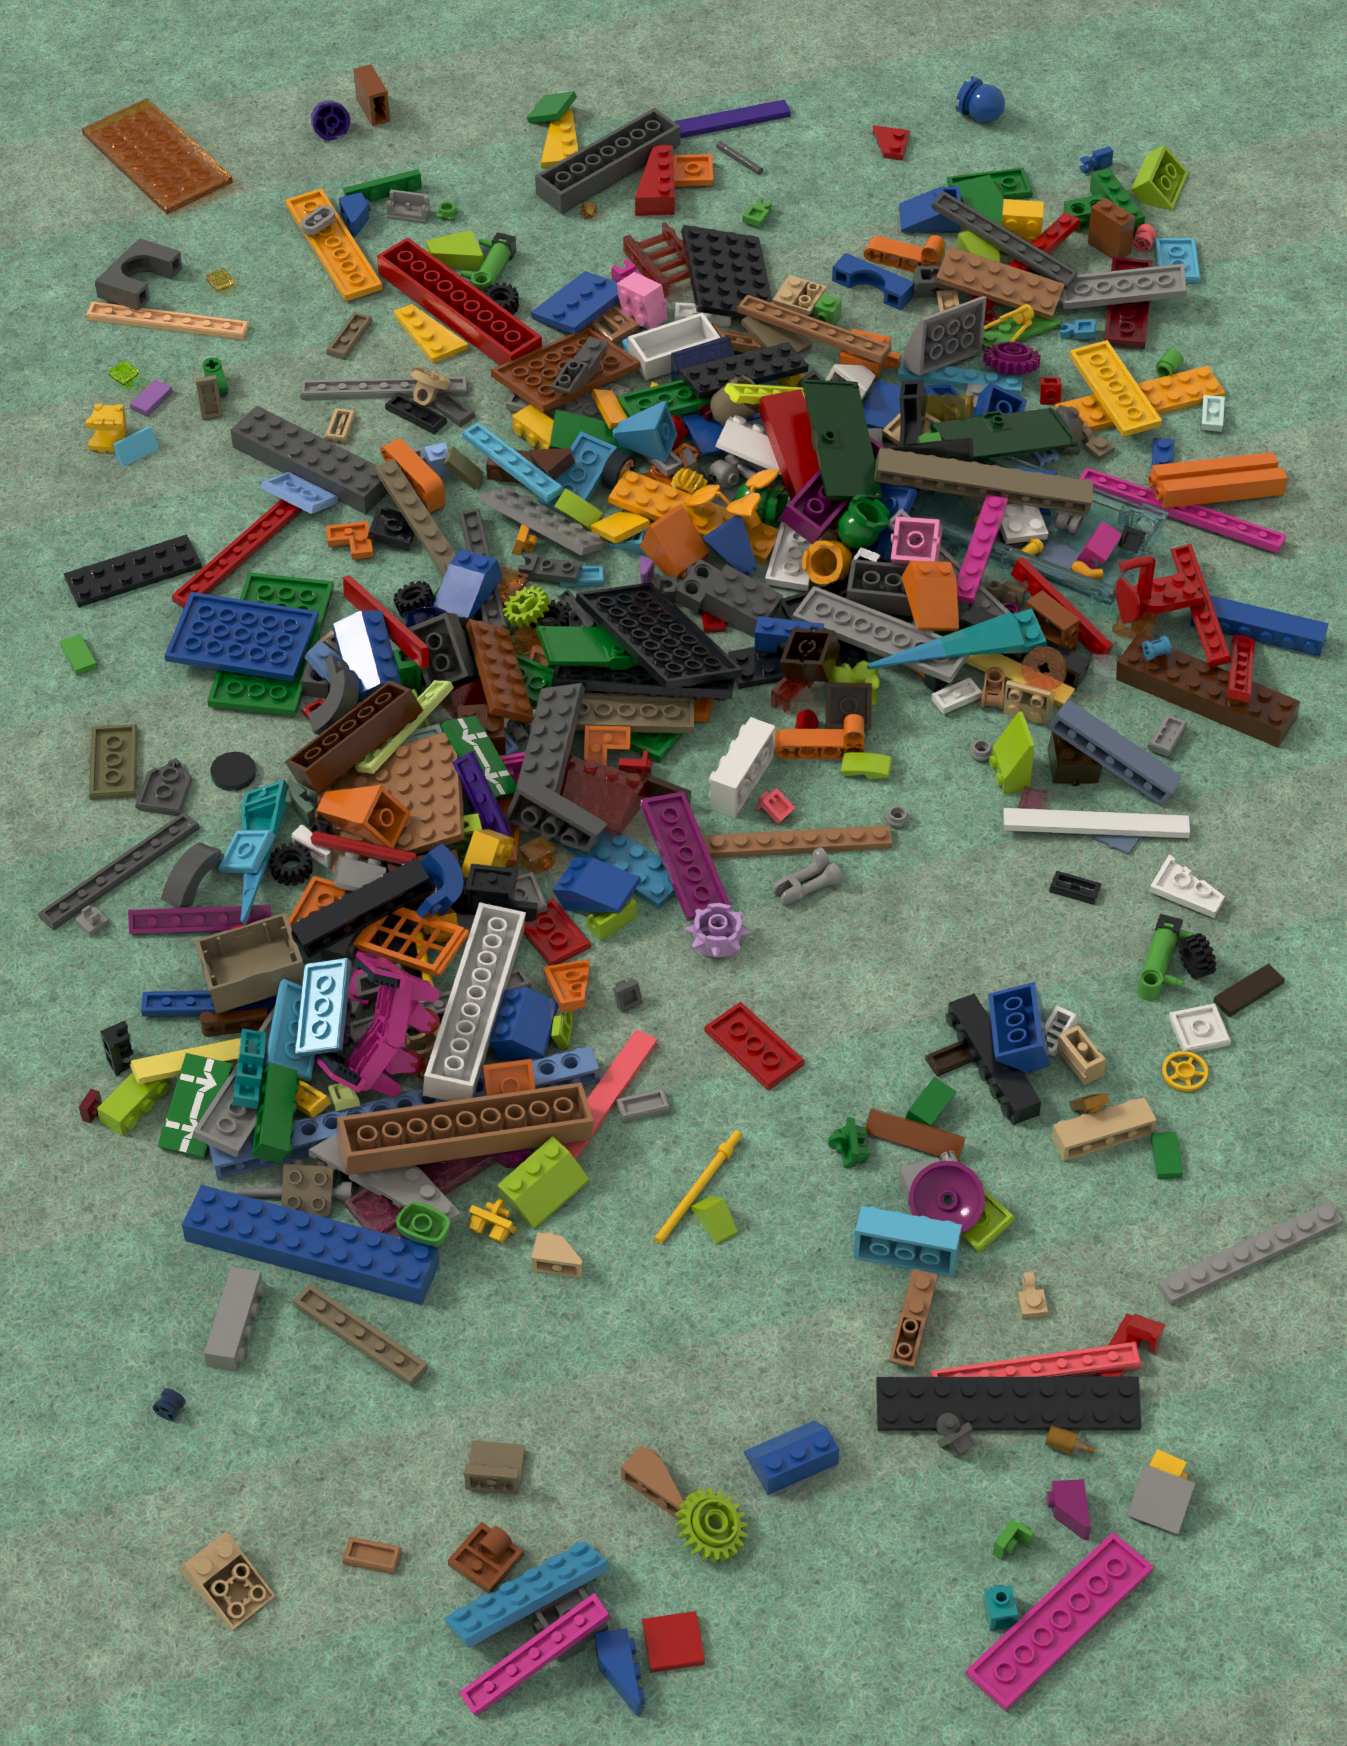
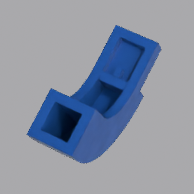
M442 843L428 852L420 863L435 888V893L426 898L416 911L421 919L429 914L434 916L438 912L444 916L463 890L464 882L460 865L454 855Z

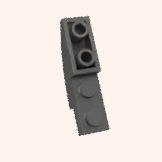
M589 336L574 359L569 358L552 383L551 389L569 395L582 389L599 370V361L609 348L608 341Z

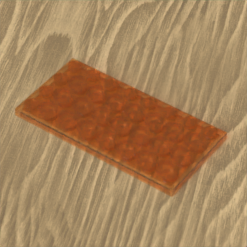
M148 98L82 128V134L166 215L233 183L232 176Z

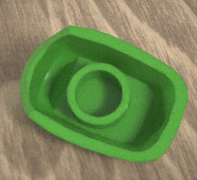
M413 1201L400 1211L396 1219L397 1230L404 1237L428 1246H442L450 1232L449 1218L441 1211L420 1202Z

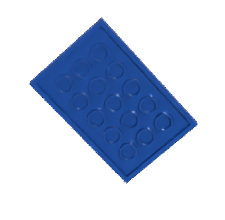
M191 592L166 650L165 661L294 682L319 618L318 611Z

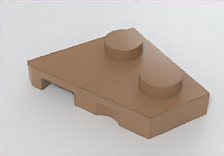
M711 324L720 336L721 348L727 352L740 351L745 353L762 349L761 345L752 336L732 329L727 333L721 331L718 324Z

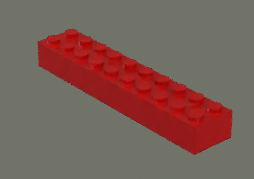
M405 238L377 255L378 273L380 276L497 364H505L542 347V336L410 238Z

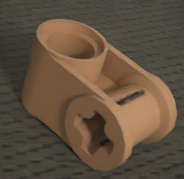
M991 667L986 670L980 708L989 706L999 707V710H1003L1005 694V672L1003 669Z

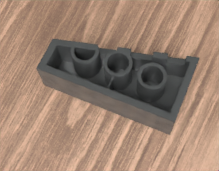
M528 777L517 788L505 815L508 826L513 824L519 826L520 830L537 832L542 834L541 837L560 840L561 844L587 853L599 843L608 823L531 777Z

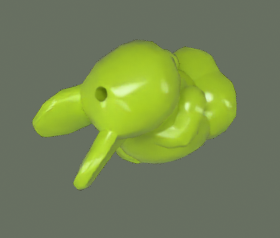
M866 661L857 663L853 669L847 663H843L838 667L834 666L829 682L872 683V706L876 705L878 699L876 690L880 686L877 669H867L869 662Z

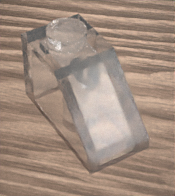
M1092 654L1091 678L1093 700H1116V654Z

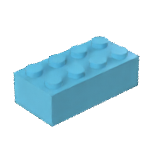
M861 1206L855 1229L854 1258L954 1277L959 1255L962 1225L952 1221L930 1219L926 1216L908 1215L900 1211L892 1212L873 1206Z

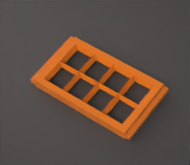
M402 907L391 913L402 917L393 930L382 927V924L389 916L387 915L365 927L354 941L353 946L358 948V950L387 958L390 961L422 972L441 976L470 932L464 927L431 916L421 919L416 911ZM407 919L418 923L410 936L398 932ZM424 925L436 929L428 941L415 938ZM378 930L390 934L381 947L370 943ZM441 931L453 934L445 947L433 944ZM395 936L407 940L399 952L386 949ZM412 942L424 945L416 958L403 955ZM429 948L442 951L433 964L421 961Z

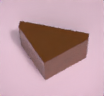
M529 449V455L533 463L553 480L575 463L572 449Z

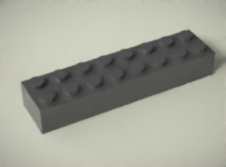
M653 108L535 175L536 195L557 211L563 213L645 166L653 146L673 145V149L680 145V126L659 110Z
M259 406L253 408L230 429L233 448L282 473L290 472L336 495L338 501L365 515L388 494V491L375 473V466L377 465Z

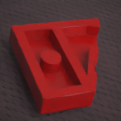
M873 125V135L877 138V144L881 148L883 158L903 161L910 137V130Z

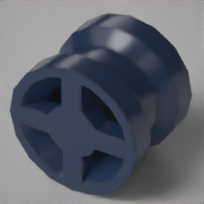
M165 1388L160 1394L161 1399L156 1401L152 1407L158 1416L174 1421L178 1415V1409L183 1408L186 1401L175 1390Z

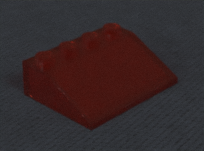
M569 754L560 795L608 823L605 829L606 832L621 835L641 808V799L646 798L648 778L635 773L621 771L615 767L597 764L594 761L580 759Z

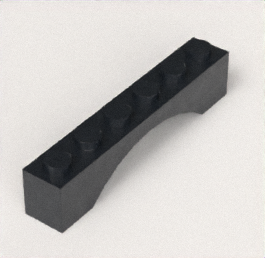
M922 380L901 381L899 445L917 443L918 436L924 434L928 394Z

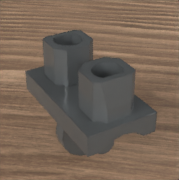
M952 1413L942 1414L937 1419V1430L944 1436L937 1440V1443L941 1448L947 1445L954 1457L975 1445L967 1433L973 1429L969 1422L960 1426L959 1419Z

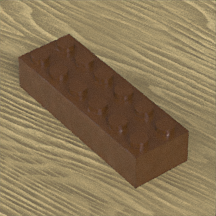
M389 680L291 756L285 763L299 784L317 793L325 791L333 781L346 775L352 766L356 763H361L370 752L380 748L384 741L397 735L400 729L407 723L415 721L418 715L423 712V709L411 689Z

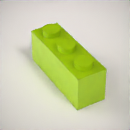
M132 1072L97 1108L100 1122L123 1136L128 1130L136 1126L140 1117L144 1113H148L160 1097L168 1093L171 1087L169 1078L138 1084Z

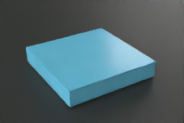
M271 830L236 831L218 869L222 873H257L275 834Z

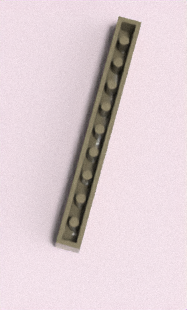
M890 448L879 449L875 464L874 482L982 499H985L986 495L989 494L1008 498V503L1084 515L1088 514L1092 505L1093 481H1087L1082 478L1074 479L1062 475L1055 476L1043 474L1042 472L1023 471L1018 468L1010 469L998 465L991 466L979 464L978 462L959 461L954 458L947 459L934 455L927 456L915 454L914 452L895 451Z

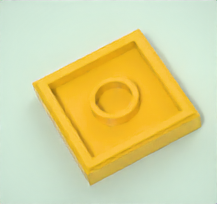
M623 509L592 524L591 529L592 532L617 544L648 529L650 520Z

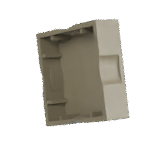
M286 912L237 929L226 930L194 940L216 1014L277 995L280 981L283 979L301 986L303 985L304 964Z

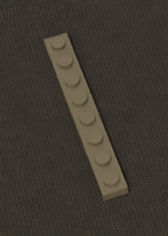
M392 459L375 466V473L444 578L449 563L456 556L455 552L396 461Z

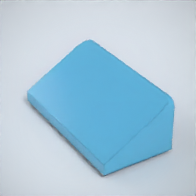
M148 426L114 443L116 459L123 466H127L159 450V445L152 428Z

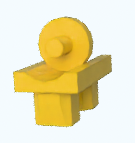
M498 1199L495 1204L487 1202L485 1209L490 1210L491 1213L472 1205L469 1210L472 1217L468 1226L471 1231L482 1235L486 1225H492L494 1227L489 1237L501 1244L507 1239L509 1233L515 1234L517 1227L513 1226V1222L501 1217L502 1215L508 1218L511 1211L505 1209L504 1200Z

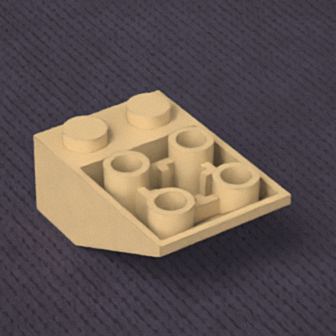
M227 1531L178 1568L192 1588L232 1630L275 1597V1594Z

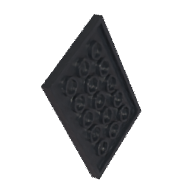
M683 225L681 234L697 312L744 319L747 315L738 313L737 306L747 295L772 302L759 237Z

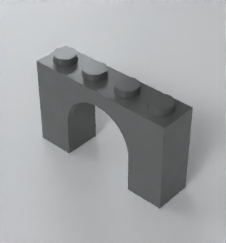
M139 238L95 280L97 297L139 311L149 301L148 284L128 276L137 272H153L172 278L182 268L180 251Z

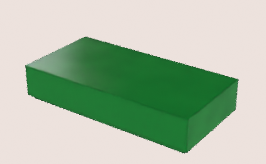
M1176 1132L1151 1133L1157 1179L1182 1178L1183 1171Z

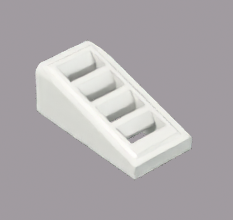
M300 825L291 834L294 846L299 843L301 847H307L313 861L330 869L332 867L331 851L326 847L313 845L310 839L313 833L304 825Z
M1056 1005L1045 1023L1046 1036L1050 1033L1059 1037L1061 1033L1052 1029L1053 1026L1061 1029L1062 1032L1075 1027L1079 1022L1078 1015ZM1060 1019L1066 1022L1067 1024L1063 1025L1057 1021ZM1047 1036V1041L1054 1044L1053 1048L1048 1047V1052L1055 1057L1058 1053V1039L1055 1040Z

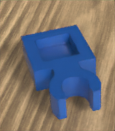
M1108 146L1093 151L1091 157L1083 156L1080 158V161L1084 165L1079 167L1083 173H1087L1092 168L1097 171L1111 166L1114 150Z

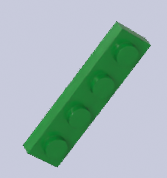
M419 169L345 187L343 188L344 196L361 192L364 198L371 202L390 197L391 189L406 192L422 189L421 173Z

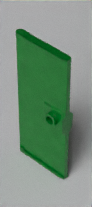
M537 626V635L549 665H608L612 670H627L631 666H641L602 627Z

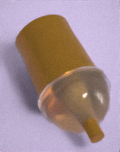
M1054 1425L1050 1426L1045 1442L1046 1446L1069 1454L1073 1458L1083 1457L1087 1451L1095 1452V1448L1089 1446V1440L1082 1432H1074Z

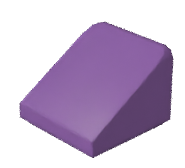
M640 556L641 584L649 583L655 576L654 560Z

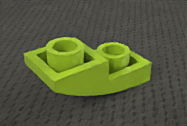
M566 488L554 506L556 510L569 516L575 523L582 525L592 531L591 525L598 522L603 515V512Z
M844 753L841 773L843 776L865 774L868 780L889 778L893 759L891 756L876 753Z

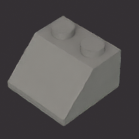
M346 852L345 855L339 854L332 881L335 887L355 891L362 885L380 878L386 873V867L381 865V860L368 858V861L359 859L360 855Z

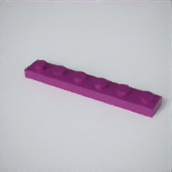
M271 904L253 905L246 924L272 917ZM242 905L129 909V934L231 930V927L244 925L241 922Z

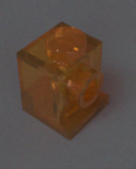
M537 622L535 627L523 626L515 630V634L511 635L514 648L517 647L518 654L531 653L532 646L534 645L542 647L536 631L537 626H541L540 622Z

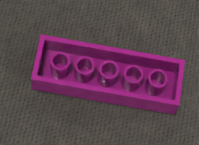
M870 436L876 464L879 449H885V447ZM819 469L786 506L780 520L808 542L814 544V542L819 541L848 508L851 501L826 499Z

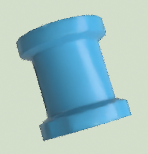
M1161 636L1159 640L1152 642L1145 641L1142 644L1144 655L1148 661L1163 654L1168 656L1172 652L1167 636Z

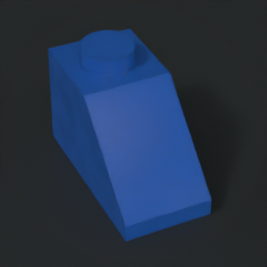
M361 192L339 198L340 213L352 237L357 236L369 220L368 211H371L369 200L365 199Z

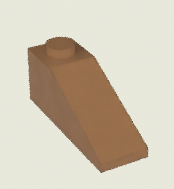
M640 1445L621 1466V1480L680 1521L681 1519L675 1515L681 1510L679 1505L683 1502V1499L666 1466L657 1452L652 1449L648 1450Z

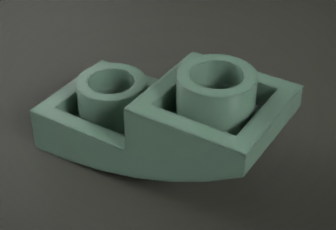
M290 778L287 780L291 804L301 820L310 827L315 822L314 813L316 809L310 801H307V791L304 786L297 784Z

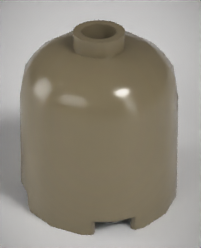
M744 375L735 377L729 382L756 385L750 378ZM726 385L712 396L710 403L713 418L723 426H725L730 416L734 417L737 415L748 420L759 412V404H736L731 401L730 396L724 391Z

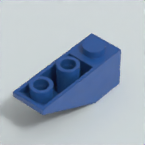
M627 1628L594 1633L600 1672L637 1716H640L641 1705H645L643 1688H638L637 1680L641 1679L639 1663H633L632 1655L636 1654L634 1638H629Z

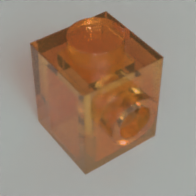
M541 836L519 847L520 862L529 873L534 872L536 875L551 869L556 864V847L551 841L548 842Z

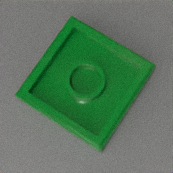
M575 92L544 95L527 116L528 122L539 123L560 120L577 98Z

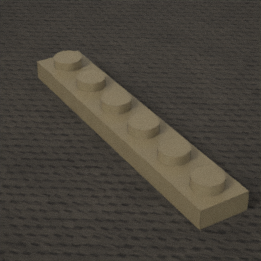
M309 1284L293 1300L294 1307L412 1387L427 1371L428 1365L426 1362L313 1285Z

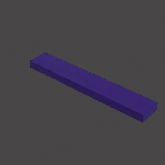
M784 99L674 122L680 126V138L791 117V111Z

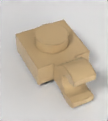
M1024 1272V1279H1022L1024 1291L1018 1292L1022 1319L1045 1317L1048 1315L1044 1289L1036 1290L1034 1272Z

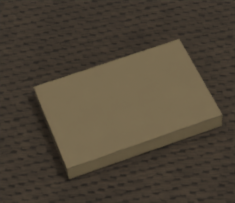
M747 316L741 321L743 327L763 348L789 342L801 354L812 346V342L807 337Z

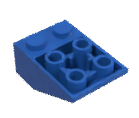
M938 187L899 203L901 232L961 231L960 225L931 208L932 203L942 191L961 201L960 187Z

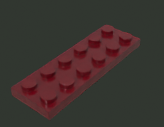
M1112 257L1111 271L1152 267L1153 260ZM1149 301L1108 305L1104 341L1108 340L1111 346L1145 348Z

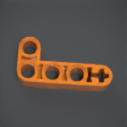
M932 235L928 238L925 246L920 247L881 236H874L864 251V257L870 262L914 273L916 266H941L945 257V241L938 235Z
M401 438L380 448L385 462L392 459L396 461L429 514L445 506V491L441 478Z
M858 714L846 716L843 729H781L775 734V754L780 759H843L844 753L864 752V718Z

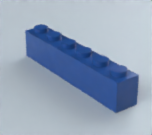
M1209 595L1223 634L1232 636L1237 634L1252 638L1263 644L1304 652L1309 655H1321L1329 623ZM1191 616L1190 625L1195 626L1193 617Z

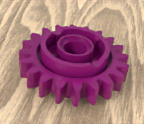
M1001 342L997 345L992 344V347L987 346V349H984L983 362H985V365L1003 374L1021 375L1027 372L1032 373V370L1037 371V368L1040 367L1041 355L1038 354V351H1033V348H1029L1021 343Z

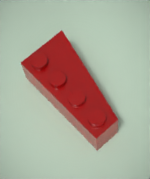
M673 145L652 147L635 196V216L675 215Z

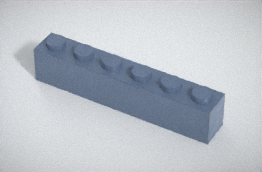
M1070 699L1066 700L1048 727L1058 736L1089 757L1094 758L1096 762L1161 806L1171 796L1182 777Z

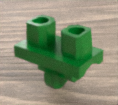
M847 1117L846 1125L834 1130V1134L828 1138L829 1147L836 1149L838 1154L842 1153L844 1168H851L854 1162L865 1163L870 1156L869 1147L858 1145V1143L865 1141L867 1131L866 1127L855 1125V1118Z

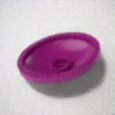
M939 1161L928 1165L917 1174L910 1187L909 1206L913 1216H926L930 1219L952 1221L956 1224H961V1234L970 1230L980 1219L985 1206V1192L980 1179L969 1167L955 1161ZM947 1196L953 1198V1202L950 1205L944 1204V1199Z

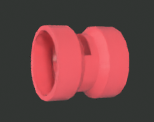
M1147 224L1138 226L1132 241L1133 248L1144 253L1150 251L1156 236L1155 229Z

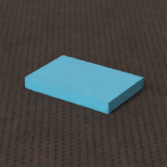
M1155 238L1154 246L1157 266L1184 264L1186 283H1200L1201 278L1195 238Z

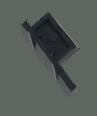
M471 864L466 885V895L460 894L451 908L458 914L476 915L479 903L526 912L525 921L532 922L537 916L538 903L515 900L514 893L518 878L517 869Z

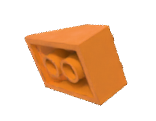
M910 561L901 578L917 630L958 631L957 583L951 562Z

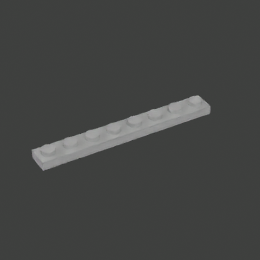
M1327 1202L1158 1281L1157 1287L1169 1304L1174 1305L1342 1226L1343 1219L1330 1202Z

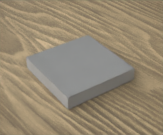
M1144 1464L1127 1516L1179 1534L1196 1482Z

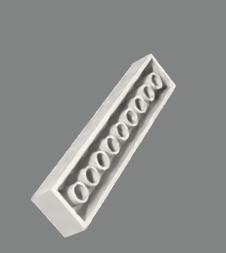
M479 903L424 1075L423 1096L446 1101L474 1097L482 1065L484 1064L490 1044V1037L524 932L526 912Z

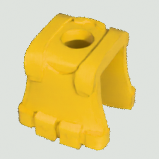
M124 404L94 405L93 413L85 423L86 429L96 430L88 442L90 450H98L99 453H106L107 451L115 453L114 443L126 438L127 420Z

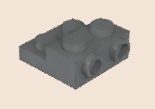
M582 1586L533 1612L534 1621L531 1622V1625L536 1634H539L589 1597ZM606 1622L558 1656L560 1661L563 1662L584 1650L585 1643L595 1638L594 1633L608 1631V1624Z

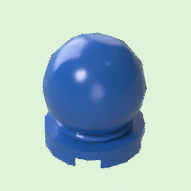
M971 76V81H965L960 88L956 98L959 100V106H955L956 111L963 115L970 113L971 117L976 121L990 123L998 120L1003 114L1005 99L1001 90L996 86L983 84L981 79Z

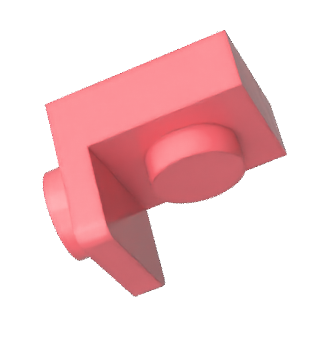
M778 788L771 793L766 791L757 799L760 803L755 808L757 812L763 808L777 824L795 809L793 804Z

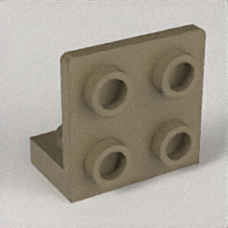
M473 1441L469 1464H465L464 1478L466 1490L519 1494L525 1446L523 1444Z

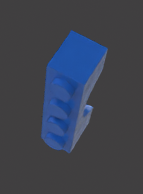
M845 253L833 265V282L847 288L856 285L877 287L884 294V304L900 311L914 297L915 282L848 253Z

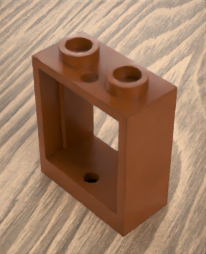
M1040 591L1026 601L1025 610H1033L1045 639L1075 652L1078 647L1080 619L1044 591ZM1046 619L1050 621L1052 624H1054L1057 628H1059L1062 632H1058L1051 625H1049L1046 622Z

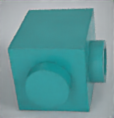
M994 1585L989 1589H985L983 1603L990 1631L1011 1628L1018 1622V1611L1012 1585Z

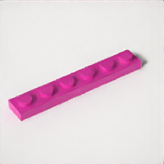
M986 495L956 581L958 601L974 604L1008 505V498Z
M593 1593L459 1691L471 1712L477 1717L612 1617L598 1596Z

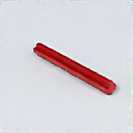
M314 831L310 838L313 845L351 852L397 864H404L417 858L416 853Z

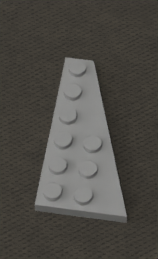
M336 1134L309 1149V1156L314 1159L319 1158L326 1162L327 1166L331 1169H338L346 1174ZM417 1165L349 1175L350 1180L380 1197L385 1196L389 1198L399 1208L402 1206L405 1208L415 1201L427 1204L441 1211L449 1218L450 1224L460 1219V1212Z

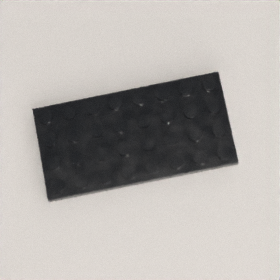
M651 582L576 593L575 601L664 689L672 690L677 687H690L696 684L742 677L743 669Z

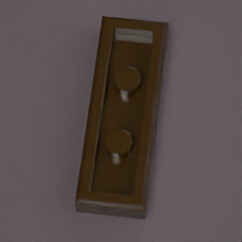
M1268 963L1216 995L1213 1002L1228 1017H1231L1284 984V978Z

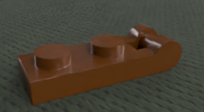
M267 1007L229 1011L220 1014H212L206 1011L199 1016L202 1034L206 1037L241 1033L242 1029L258 1031L268 1017Z

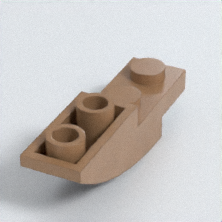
M917 1269L912 1270L889 1357L890 1363L911 1368L915 1367L932 1307L938 1274Z

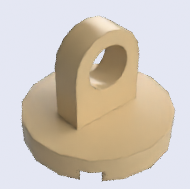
M418 366L412 367L410 376L418 380L413 393L414 400L423 406L432 404L438 389L448 390L450 388L451 381L435 371H429L428 373L424 371L423 367ZM424 389L428 393L425 401L421 398V393Z

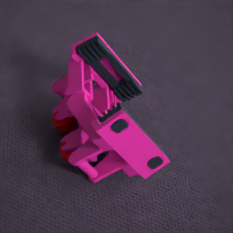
M357 951L354 966L358 970L362 969L368 974L367 979L371 983L379 985L375 1018L348 1059L329 1052L316 1054L315 1061L331 1079L358 1093L372 1089L395 1097L401 1092V1087L389 1074L405 1073L413 1075L418 1073L423 1066L422 1057L417 1051L404 1049L406 1045L404 1042L406 1031L409 1025L415 1027L423 1034H431L439 1026L438 1015L433 1010L424 1008L423 1004L418 1000L435 1002L439 999L440 993L437 988L432 987L429 981L402 971L387 958Z

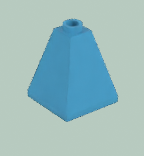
M666 401L620 421L617 428L613 429V438L615 441H618L620 447L661 462H667L678 435Z

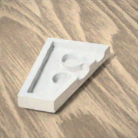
M1169 854L1150 885L1149 892L1215 918L1224 902L1225 896L1204 880H1198L1191 874L1192 871L1186 866L1181 867L1175 862V858Z

